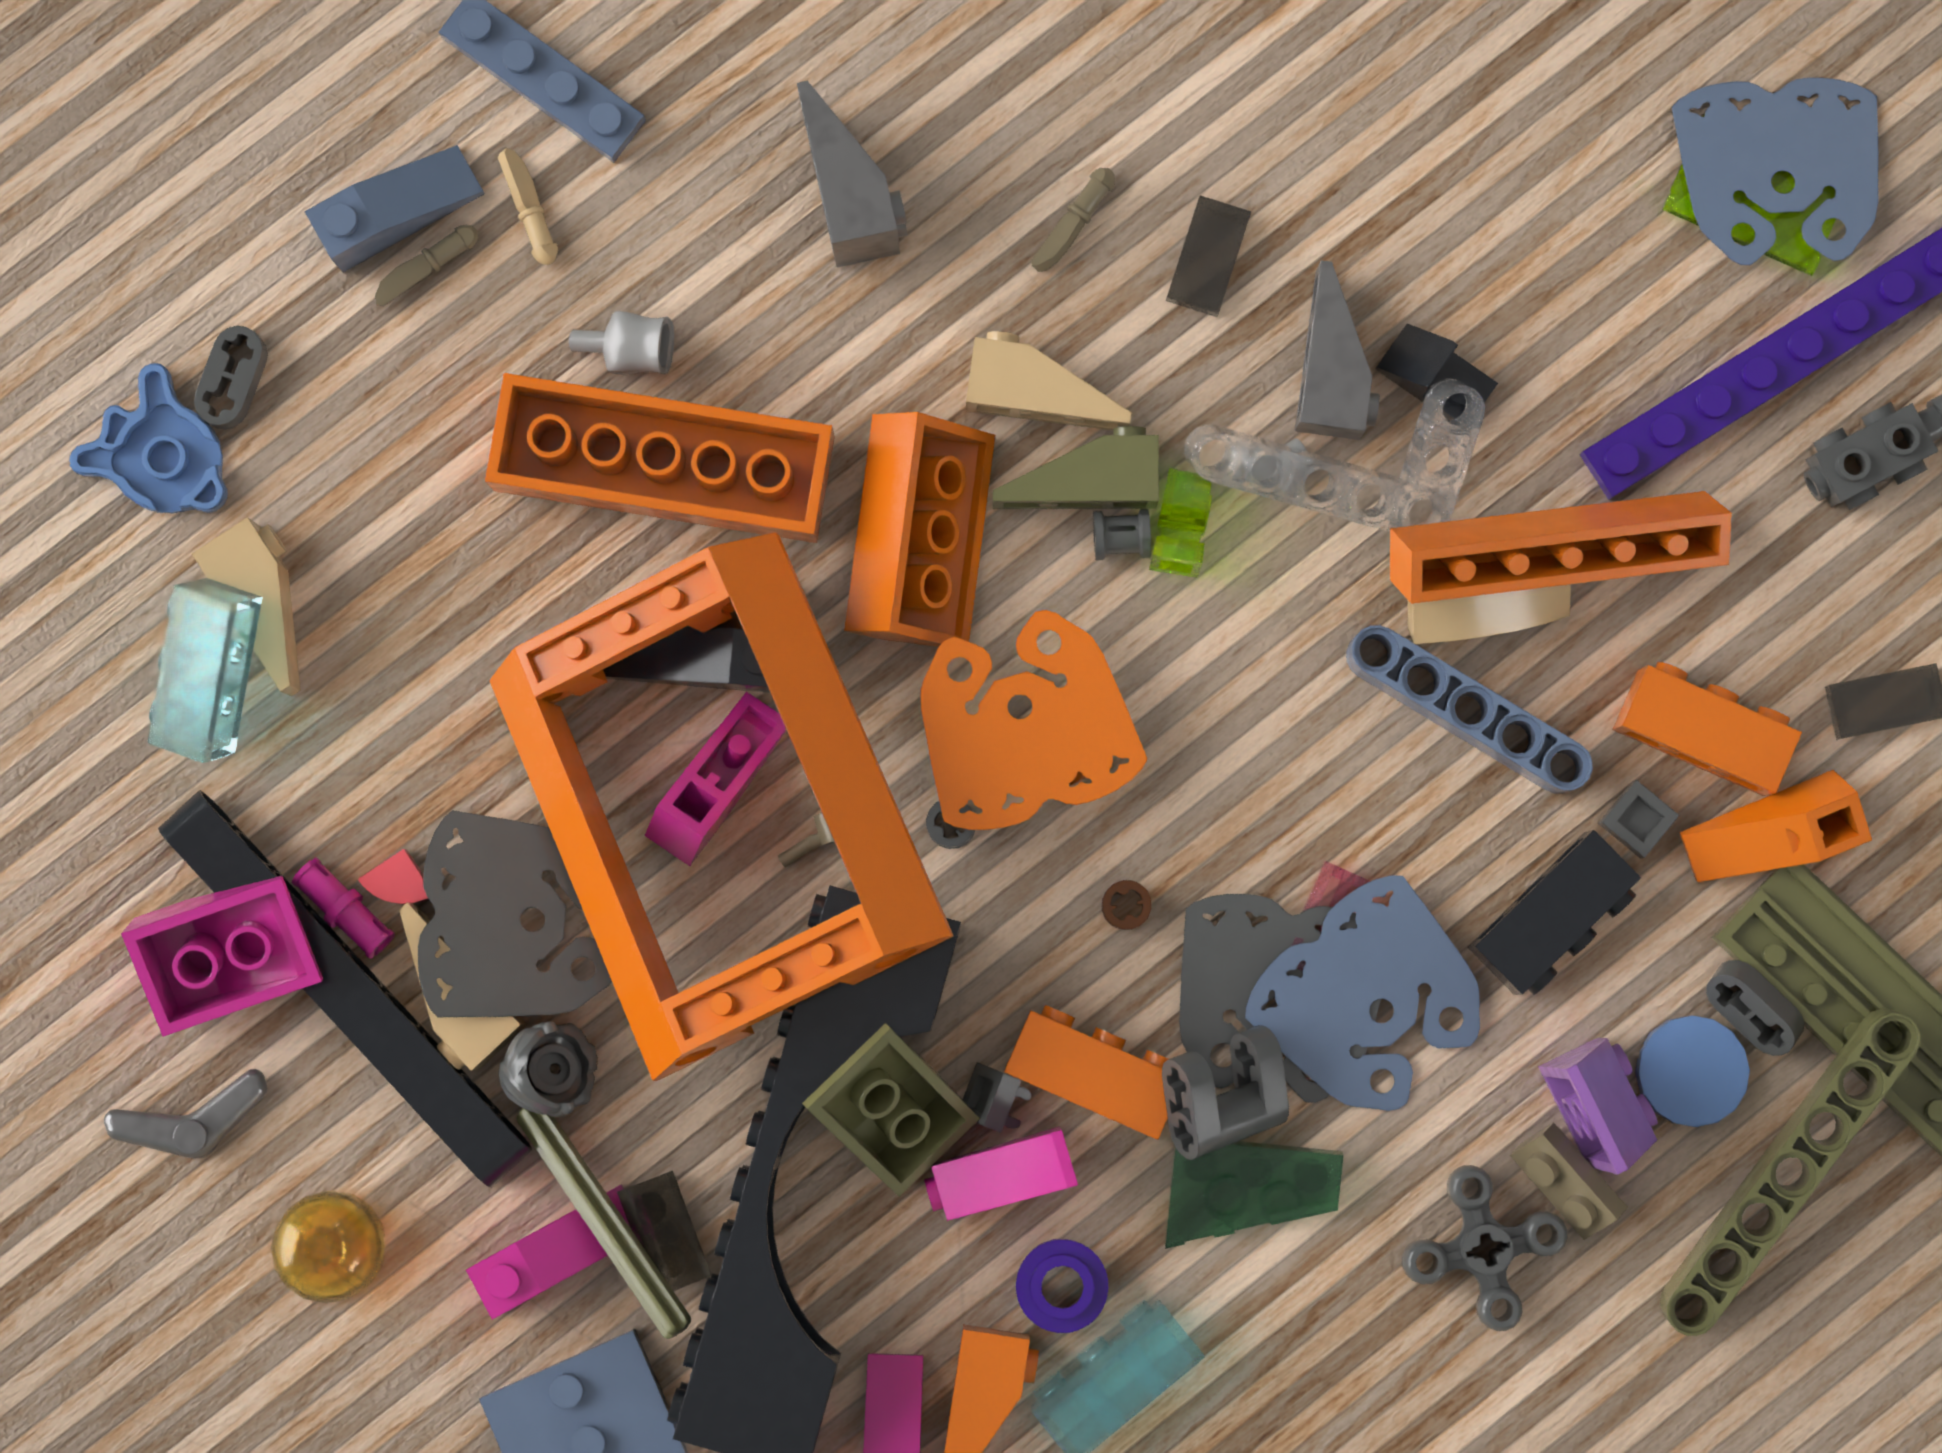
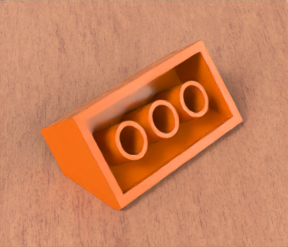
M920 412L872 414L844 631L882 640L939 647L944 640L951 637L961 638L969 642L996 435Z

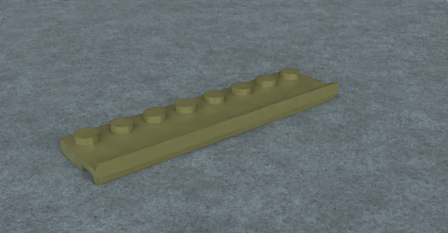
M1802 864L1775 869L1711 938L1734 960L1748 963L1766 978L1798 1009L1803 1017L1804 1026L1835 1056H1837L1863 1019L1871 1012L1878 1009H1891L1910 1017L1919 1028L1921 1044L1916 1055L1886 1093L1882 1101L1942 1157V995L1808 867ZM1897 1021L1885 1023L1877 1033L1879 1047L1885 1051L1896 1048L1902 1040V1029ZM1864 1067L1850 1069L1868 1086L1869 1075Z

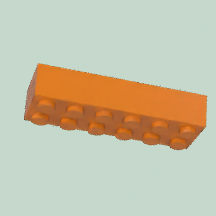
M504 373L485 482L495 492L762 535L776 532L781 538L817 543L835 435L832 425Z

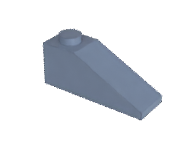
M458 145L353 184L304 212L331 260L344 273L485 193Z

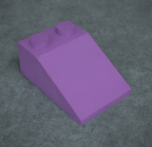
M1596 1038L1538 1066L1580 1153L1594 1169L1618 1175L1627 1171L1657 1141L1651 1128L1658 1124L1656 1115L1643 1094L1635 1095L1626 1077L1632 1074L1633 1070L1625 1052L1618 1043L1611 1046L1608 1038Z

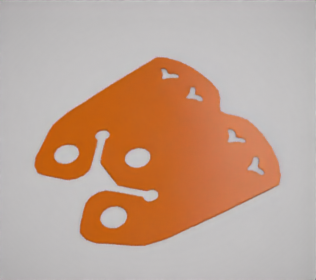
M1048 610L1036 611L1018 635L1016 649L1021 660L1054 675L1058 673L1064 674L1067 684L1064 687L1058 688L1054 682L1028 671L999 679L993 682L978 705V713L974 715L966 712L965 704L974 699L992 670V660L989 653L983 647L957 637L944 640L937 648L921 686V712L943 821L954 827L968 830L1004 828L1029 820L1048 799L1072 805L1097 800L1118 790L1131 781L1142 770L1147 761V756L1126 704L1101 649L1091 635L1055 612ZM1046 630L1055 631L1061 638L1060 649L1050 655L1042 653L1037 647L1038 636ZM959 657L967 659L972 666L971 676L963 682L952 680L947 671L951 660ZM1015 695H1025L1032 702V711L1024 719H1016L1008 711V702ZM1113 756L1129 758L1128 763L1119 764L1118 769L1114 773H1110ZM1078 772L1092 780L1090 784L1079 782L1074 787L1069 786V783L1074 780ZM1008 793L1024 799L1022 803H1011L1005 810L1002 808ZM969 800H972L974 805L982 810V813L976 814L971 810L960 813L959 810L965 807Z

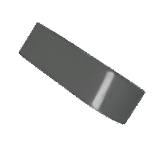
M233 326L219 334L214 342L197 387L194 399L196 412L205 422L215 428L225 430L234 428L244 420L264 371L268 356L266 344L251 329L244 326ZM247 339V347L254 352L250 360L242 358L238 363L235 374H232L235 359L228 354V349L231 345L240 346L243 340ZM230 381L231 384L227 397L234 402V407L231 411L222 409L217 417L215 416L216 409L209 405V400L212 395L221 397L227 382Z
M1729 960L1722 963L1707 984L1706 994L1713 1007L1763 1053L1772 1056H1782L1789 1053L1804 1031L1805 1023L1798 1009L1748 963L1739 960ZM1737 985L1741 989L1733 992L1729 988ZM1775 1024H1778L1782 1028H1779L1774 1031L1769 1026H1774Z

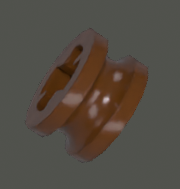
M1122 880L1114 883L1102 898V913L1105 920L1111 926L1120 930H1132L1141 926L1148 919L1151 912V898L1148 891L1140 883L1132 880ZM1132 890L1140 896L1141 900L1135 904L1142 905V910L1137 918L1133 915H1127L1123 920H1120L1112 912V910L1117 908V905H1111V899L1115 893L1125 896Z

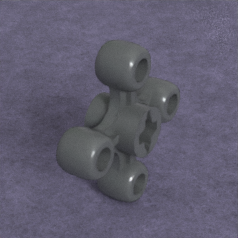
M1463 1165L1455 1169L1447 1181V1193L1451 1201L1459 1207L1462 1214L1463 1225L1461 1231L1453 1240L1446 1243H1436L1428 1239H1418L1410 1243L1403 1252L1402 1267L1405 1274L1412 1281L1422 1285L1433 1284L1439 1281L1445 1273L1453 1269L1469 1271L1476 1277L1479 1284L1480 1295L1476 1302V1313L1479 1320L1489 1329L1507 1331L1517 1325L1523 1313L1519 1296L1510 1288L1507 1282L1506 1271L1508 1265L1514 1257L1522 1253H1534L1539 1256H1553L1559 1253L1565 1247L1568 1239L1567 1228L1563 1220L1547 1211L1535 1212L1517 1226L1506 1227L1499 1224L1490 1212L1489 1201L1493 1193V1182L1489 1174L1477 1166ZM1473 1177L1478 1183V1190L1474 1196L1465 1197L1462 1193V1184L1466 1179ZM1548 1224L1552 1229L1551 1239L1546 1243L1540 1244L1536 1238L1537 1230L1540 1226ZM1484 1234L1485 1238L1503 1243L1489 1251V1260L1486 1262L1484 1258L1476 1254L1466 1253L1472 1251L1473 1247L1480 1245L1479 1235ZM1424 1252H1430L1433 1257L1432 1267L1427 1271H1419L1416 1266L1418 1256ZM1498 1299H1504L1507 1303L1506 1313L1499 1318H1494L1491 1313L1492 1304Z

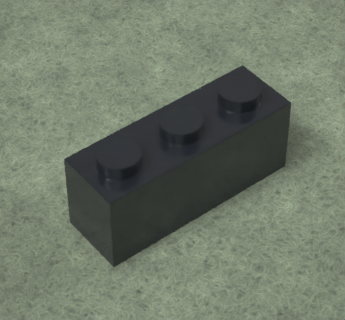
M1595 830L1584 832L1467 948L1513 995H1523L1527 990L1535 995L1556 976L1558 972L1552 965L1566 951L1575 956L1594 939L1597 933L1592 926L1606 912L1613 918L1629 905L1636 897V894L1630 888L1641 877Z

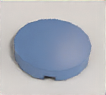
M1697 1016L1670 1019L1651 1031L1640 1050L1635 1069L1640 1094L1647 1098L1653 1111L1672 1123L1692 1127L1718 1123L1735 1111L1747 1091L1750 1073L1745 1049L1735 1034L1714 1019Z

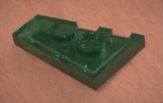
M1239 1141L1199 1158L1189 1160L1183 1157L1174 1145L1164 1242L1165 1249L1185 1245L1184 1242L1213 1235L1215 1238L1234 1234L1236 1230L1267 1223L1275 1225L1338 1211L1344 1156L1342 1151Z

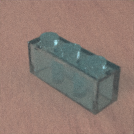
M209 578L176 584L174 586L173 594L167 606L169 621L165 644L158 659L160 674L156 697L149 712V720L151 722L148 738L149 744L201 763L235 754L262 603L261 596Z
M1160 1299L1151 1306L1146 1300L1138 1303L1119 1320L1124 1327L1123 1330L1108 1342L1102 1335L1096 1338L1076 1356L1081 1363L1065 1378L1059 1371L1054 1373L1033 1391L1038 1400L1031 1405V1412L1064 1453H1090L1205 1358L1200 1348Z

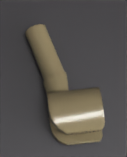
M823 813L813 816L818 830L817 834L808 836L778 855L784 867L813 849L835 843Z

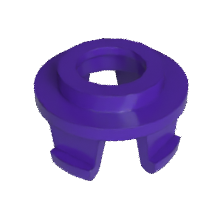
M1053 1239L1036 1246L1024 1258L1016 1277V1294L1024 1314L1035 1325L1054 1333H1070L1088 1326L1101 1313L1108 1296V1277L1103 1263L1090 1248L1073 1240ZM1055 1267H1070L1078 1272L1082 1279V1295L1077 1303L1070 1307H1055L1047 1302L1042 1294L1041 1285L1043 1278L1048 1271Z

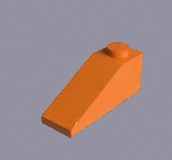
M963 1324L944 1453H982L1021 1398L1023 1383L1034 1384L1039 1350L1029 1349V1334Z

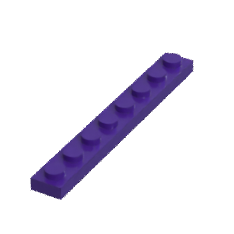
M1942 228L1579 454L1608 500L1942 293Z

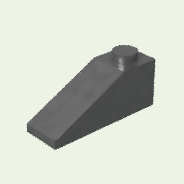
M1321 260L1315 273L1295 431L1360 440L1366 431V425L1375 426L1380 394L1371 393L1372 374L1333 263Z

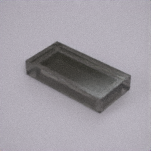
M1201 195L1199 196L1166 298L1167 302L1218 317L1251 211Z
M1937 663L1825 686L1836 740L1942 719V684Z

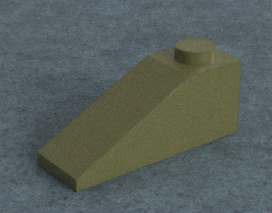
M1139 426L1116 427L1113 429V435H1103L994 489L993 509H1156L1159 502V435H1146V428Z

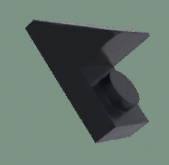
M1408 323L1375 368V370L1463 431L1469 426L1498 384L1455 354L1454 351L1458 346L1456 342Z

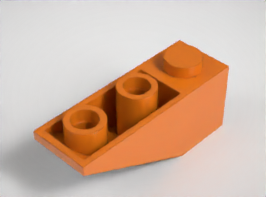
M1834 770L1679 832L1697 882L1820 862L1872 841L1858 792Z

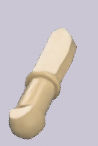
M505 148L500 152L498 160L516 209L520 212L518 218L523 222L533 248L531 253L540 264L550 265L557 258L558 247L557 243H553L543 215L545 212L544 208L540 206L534 182L524 161L514 150Z

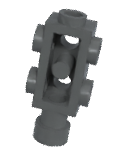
M1942 394L1929 400L1926 404L1927 408L1920 412H1917L1913 403L1896 411L1892 402L1863 416L1862 420L1866 427L1856 433L1847 436L1842 427L1815 441L1813 444L1817 453L1805 459L1810 469L1804 472L1805 482L1814 498L1818 501L1826 498L1831 507L1844 501L1848 509L1851 510L1878 496L1879 493L1874 485L1892 475L1897 485L1928 470L1923 459L1938 452L1934 441L1942 437ZM1900 430L1909 444L1907 449H1900L1895 446L1893 442L1895 431ZM1847 456L1856 457V463L1861 467L1858 475L1849 474L1845 470L1844 460Z

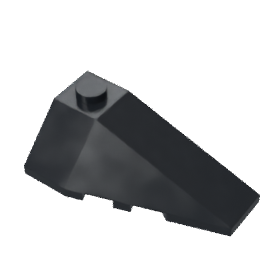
M736 611L730 613L732 616L730 620L704 633L686 626L603 669L606 679L770 693Z

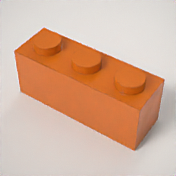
M1657 662L1655 667L1647 665L1637 671L1614 724L1613 731L1761 796L1777 793L1802 734L1801 731L1788 726L1789 717L1759 706L1757 712L1737 704L1739 699L1737 694L1717 685L1708 684L1706 690L1686 681L1688 673L1664 662Z
M1045 1005L1041 1015L1030 1010L1004 1072L1158 1140L1168 1119L1162 1081V1067L1168 1058L1150 1050H1146L1143 1059L1122 1051L1126 1043L1125 1039L1097 1027L1092 1037L1074 1030L1071 1027L1075 1017Z

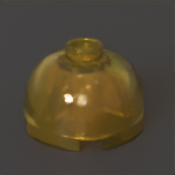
M325 1191L306 1195L286 1210L275 1227L271 1244L274 1269L284 1285L303 1299L326 1304L350 1299L370 1286L383 1267L385 1257L383 1255L385 1249L383 1224L373 1208L354 1194Z

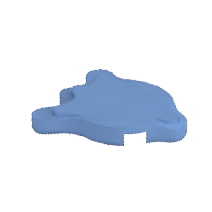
M158 363L146 365L141 369L138 376L140 404L137 410L129 412L118 405L108 407L104 411L102 431L99 438L93 442L77 446L71 452L69 458L70 467L74 472L84 477H103L113 481L125 496L150 511L170 514L195 509L205 513L216 512L225 504L228 496V490L222 479L223 454L220 441L214 429L194 411L184 407L179 401L168 369Z

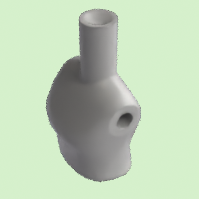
M616 311L611 315L605 331L572 330L569 336V347L571 351L603 353L606 369L610 373L621 375L644 372L666 374L669 372L673 358L674 326L669 317L649 318L630 312Z

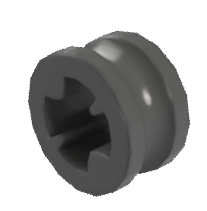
M936 802L930 808L926 818L927 831L932 840L939 846L947 849H958L966 845L973 838L975 830L965 829L963 833L956 830L958 835L956 838H945L944 829L935 824L937 816L939 814L942 815L940 802ZM966 804L959 812L965 813L968 810L972 811V809Z

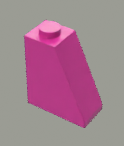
M1060 1126L934 1163L931 1166L934 1176L924 1179L933 1212L944 1209L947 1221L1078 1185Z

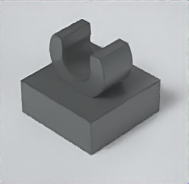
M977 1062L963 1101L980 1118L976 1123L1002 1132L1004 1126L1012 1129L1020 1127L1021 1121L1008 1115L1014 1098L1019 1097L1024 1100H1030L1032 1094L1026 1088L1019 1086L1021 1083L1020 1079Z

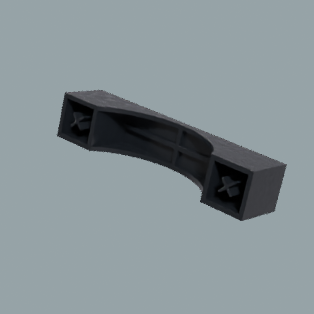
M829 885L827 896L816 894L808 927L812 928L861 904L857 893ZM946 918L954 935L953 937L855 985L839 982L783 1010L777 1036L786 1038L781 1058L770 1057L761 1090L770 1092L765 1112L758 1111V1113H754L746 1139V1145L755 1147L750 1166L743 1164L742 1168L739 1167L730 1196V1200L739 1202L735 1220L727 1219V1222H723L714 1255L723 1257V1263L719 1274L712 1273L711 1278H707L699 1305V1311L708 1313L704 1329L697 1327L695 1333L692 1332L684 1357L683 1366L692 1368L689 1383L681 1382L680 1387L676 1388L667 1421L677 1424L673 1436L674 1440L720 1453H814L841 1353L825 1340L807 1319L795 1300L782 1269L774 1233L773 1214L775 1183L780 1161L788 1138L797 1120L806 1108L802 1103L885 1023L900 1037L932 1031L961 928V922Z

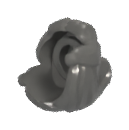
M542 1022L532 1028L524 1029L515 1036L508 1047L505 1057L500 1062L499 1081L507 1097L518 1106L542 1115L563 1117L572 1113L574 1107L590 1102L595 1080L593 1072L597 1070L598 1057L595 1046L588 1042L582 1030L574 1024L556 1025L555 1022ZM552 1064L559 1066L557 1074H553L550 1071Z

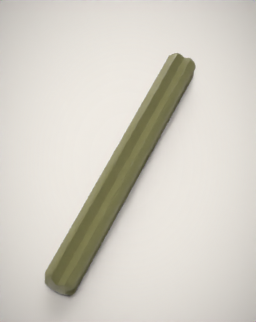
M522 1108L517 1116L518 1124L662 1336L670 1339L682 1333L691 1323V1316L555 1117L534 1113Z

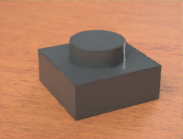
M1638 780L1631 782L1598 824L1642 859L1647 856L1680 815Z

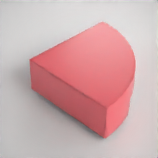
M402 849L358 879L368 892L387 902L406 904L407 902L420 903L429 900L423 887V873L407 849Z

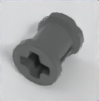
M1140 509L1138 515L1104 516L1102 511H1093L1096 561L1104 560L1105 556L1109 554L1139 553L1142 558H1151L1149 509Z

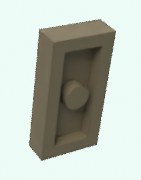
M1554 1122L1522 1142L1510 1155L1583 1240L1617 1221L1628 1208Z

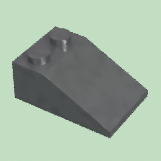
M808 81L797 83L836 267L900 254L898 238L908 236L900 190L889 192L885 174Z

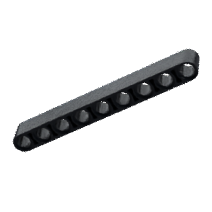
M201 790L193 795L158 828L164 839L214 893L283 876L229 816ZM283 876L323 977L322 982L302 989L468 1169L486 1186L492 1188L532 1151L530 1143L462 1069L458 1070L442 1055L437 1048L438 1043Z

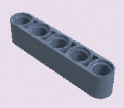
M1381 625L1369 626L1362 629L1350 641L1346 650V661L1350 670L1358 677L1544 790L1554 794L1567 793L1583 786L1589 780L1593 770L1592 758L1588 750L1581 744L1416 644H1413L1393 630ZM1375 639L1385 646L1387 660L1384 665L1373 667L1362 660L1360 656L1362 641ZM1421 667L1432 674L1434 688L1431 694L1421 696L1410 689L1407 683L1410 669ZM1460 696L1472 697L1479 703L1481 717L1476 724H1466L1457 717L1455 704ZM1515 724L1521 726L1526 731L1528 746L1523 753L1511 752L1505 746L1503 732L1507 725ZM1556 753L1568 755L1575 763L1576 772L1570 782L1559 781L1552 774L1550 763Z

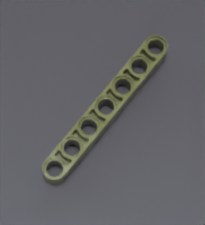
M1891 1009L1873 1011L1863 1019L1664 1287L1660 1295V1307L1663 1315L1676 1331L1686 1336H1698L1706 1333L1714 1326L1916 1055L1921 1044V1034L1917 1024L1910 1017ZM1897 1021L1902 1029L1900 1044L1892 1050H1882L1877 1042V1033L1880 1027L1887 1022ZM1864 1067L1869 1075L1867 1088L1861 1094L1855 1096L1848 1095L1843 1087V1079L1846 1073L1852 1068ZM1822 1112H1831L1836 1121L1833 1134L1824 1140H1814L1809 1132L1812 1119ZM1790 1157L1798 1158L1802 1164L1800 1178L1790 1185L1779 1184L1776 1179V1169L1779 1163ZM1754 1203L1766 1204L1769 1210V1218L1766 1224L1756 1230L1744 1228L1742 1215L1745 1209ZM1721 1248L1734 1250L1736 1255L1735 1264L1728 1273L1719 1275L1709 1271L1708 1262L1710 1256L1716 1250ZM1688 1293L1700 1295L1702 1298V1308L1699 1314L1691 1319H1681L1675 1315V1305L1680 1297Z

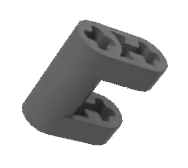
M1258 1025L1239 1032L1232 1037L1230 1054L1235 1089L1216 1096L1212 1071L1207 1061L1198 1052L1189 1051L1164 1062L1162 1081L1169 1130L1176 1149L1186 1159L1193 1160L1279 1126L1287 1121L1289 1103L1282 1052L1276 1036L1266 1026Z

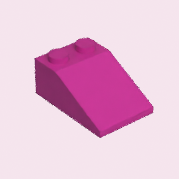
M283 876L187 899L135 917L121 933L162 1037L317 984L323 980Z

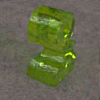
M1169 468L1157 523L1159 536H1156L1149 570L1198 578L1203 563L1205 543H1200V540L1206 531L1212 495H1210L1212 474H1200Z

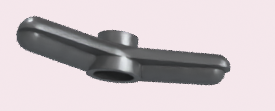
M250 1069L189 1115L179 1116L114 1109L107 1112L104 1117V1124L107 1134L115 1140L187 1158H202L213 1152L217 1144L267 1093V1083L264 1074L260 1070Z

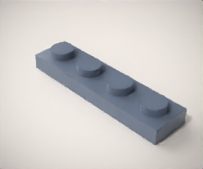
M462 0L438 32L447 43L613 163H615L646 121L644 114L486 0Z

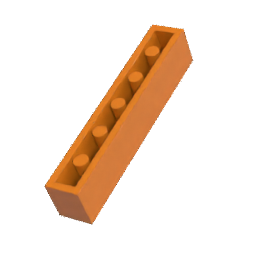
M1706 491L1390 528V581L1411 604L1729 565L1732 513Z

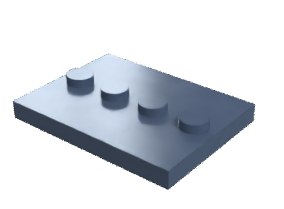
M636 1329L479 1398L502 1453H688L684 1442L673 1439L676 1424L667 1421L670 1410Z

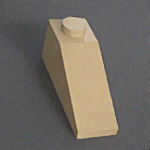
M991 331L987 332V338L975 337L966 398L967 412L1112 431L1116 427L1130 426L1132 412L1030 344L1019 343L1020 337L1018 335Z
M247 517L191 554L280 692L292 697L301 689L289 573L279 557L287 551L269 524L261 528Z
M407 902L399 909L419 979V938L424 927L431 919L417 904ZM442 936L438 938L440 949L435 954L436 958L450 951ZM438 978L437 983L443 989L441 998L445 1000L453 987L443 982L441 978ZM424 997L432 1028L442 1039L437 1048L458 1070L464 1065L470 1071L480 1070L528 1025L520 1016L437 1018L429 1008Z

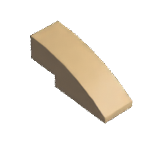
M1571 584L1414 604L1408 601V631L1413 644L1487 637L1547 624L1570 616Z

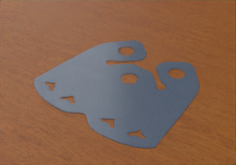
M1802 78L1786 84L1775 93H1771L1756 84L1735 81L1709 85L1694 90L1680 98L1671 107L1692 209L1699 228L1730 260L1737 264L1752 265L1773 246L1776 239V231L1772 223L1744 203L1739 204L1734 201L1733 194L1738 190L1743 191L1748 199L1767 212L1783 213L1804 211L1823 193L1824 187H1833L1836 192L1835 197L1825 200L1803 222L1801 229L1805 242L1832 261L1843 260L1852 254L1875 222L1878 207L1879 154L1877 96L1868 89L1838 79ZM1814 94L1819 95L1813 102L1812 107L1797 100L1799 96L1810 98ZM1844 96L1849 101L1859 100L1860 104H1856L1847 110L1845 104L1838 97ZM1733 98L1738 102L1750 99L1751 103L1745 105L1739 111L1729 99ZM1706 102L1710 104L1705 111L1704 117L1689 111L1691 108H1701ZM1786 171L1794 177L1795 187L1791 192L1783 194L1774 190L1771 178L1776 172ZM1836 218L1844 223L1846 234L1842 239L1832 241L1823 235L1822 225L1827 219ZM1747 223L1754 229L1755 239L1751 244L1743 246L1734 242L1731 230L1736 224Z
M1391 875L1375 879L1358 887L1336 903L1327 913L1323 921L1321 935L1317 941L1300 943L1282 952L1260 976L1251 991L1246 1005L1245 1018L1254 1027L1263 1025L1269 1028L1276 1036L1281 1052L1329 1095L1345 1105L1391 1111L1400 1109L1408 1102L1413 1075L1410 1062L1400 1054H1367L1355 1059L1349 1052L1351 1046L1355 1044L1361 1047L1391 1046L1416 1023L1420 996L1417 988L1422 983L1429 984L1432 990L1431 994L1427 996L1422 1034L1425 1040L1431 1046L1439 1049L1471 1046L1477 1039L1480 1030L1479 986L1469 965L1403 876ZM1389 891H1393L1389 900V906L1372 902L1374 897H1385ZM1355 912L1357 928L1340 930V926L1345 922H1349L1351 914ZM1301 961L1306 962L1303 967L1302 978L1286 975L1287 971L1296 970ZM1274 990L1277 1007L1261 1010V1007L1269 1001V992ZM1377 999H1386L1393 1006V1016L1386 1023L1375 1022L1370 1016V1006ZM1447 1007H1456L1463 1014V1023L1455 1031L1445 1030L1439 1023L1440 1013ZM1379 1069H1386L1394 1076V1085L1387 1093H1378L1370 1085L1371 1075Z

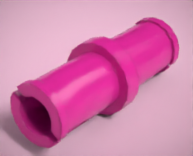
M317 857L312 861H308L293 877L291 883L298 887L325 913L323 920L332 928L338 926L365 952L369 959L377 956L393 940L395 933L388 929L362 903L363 896L354 888L348 890L321 864Z

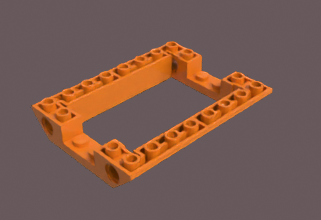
M776 532L710 546L514 647L489 680L653 1081L661 1080L755 1034L751 1025L839 982L855 985L954 936L779 534ZM736 611L861 904L679 993L561 706L555 705V703L572 694L580 697L607 683L608 681L603 669L680 629L690 626L704 633L732 618L730 613Z

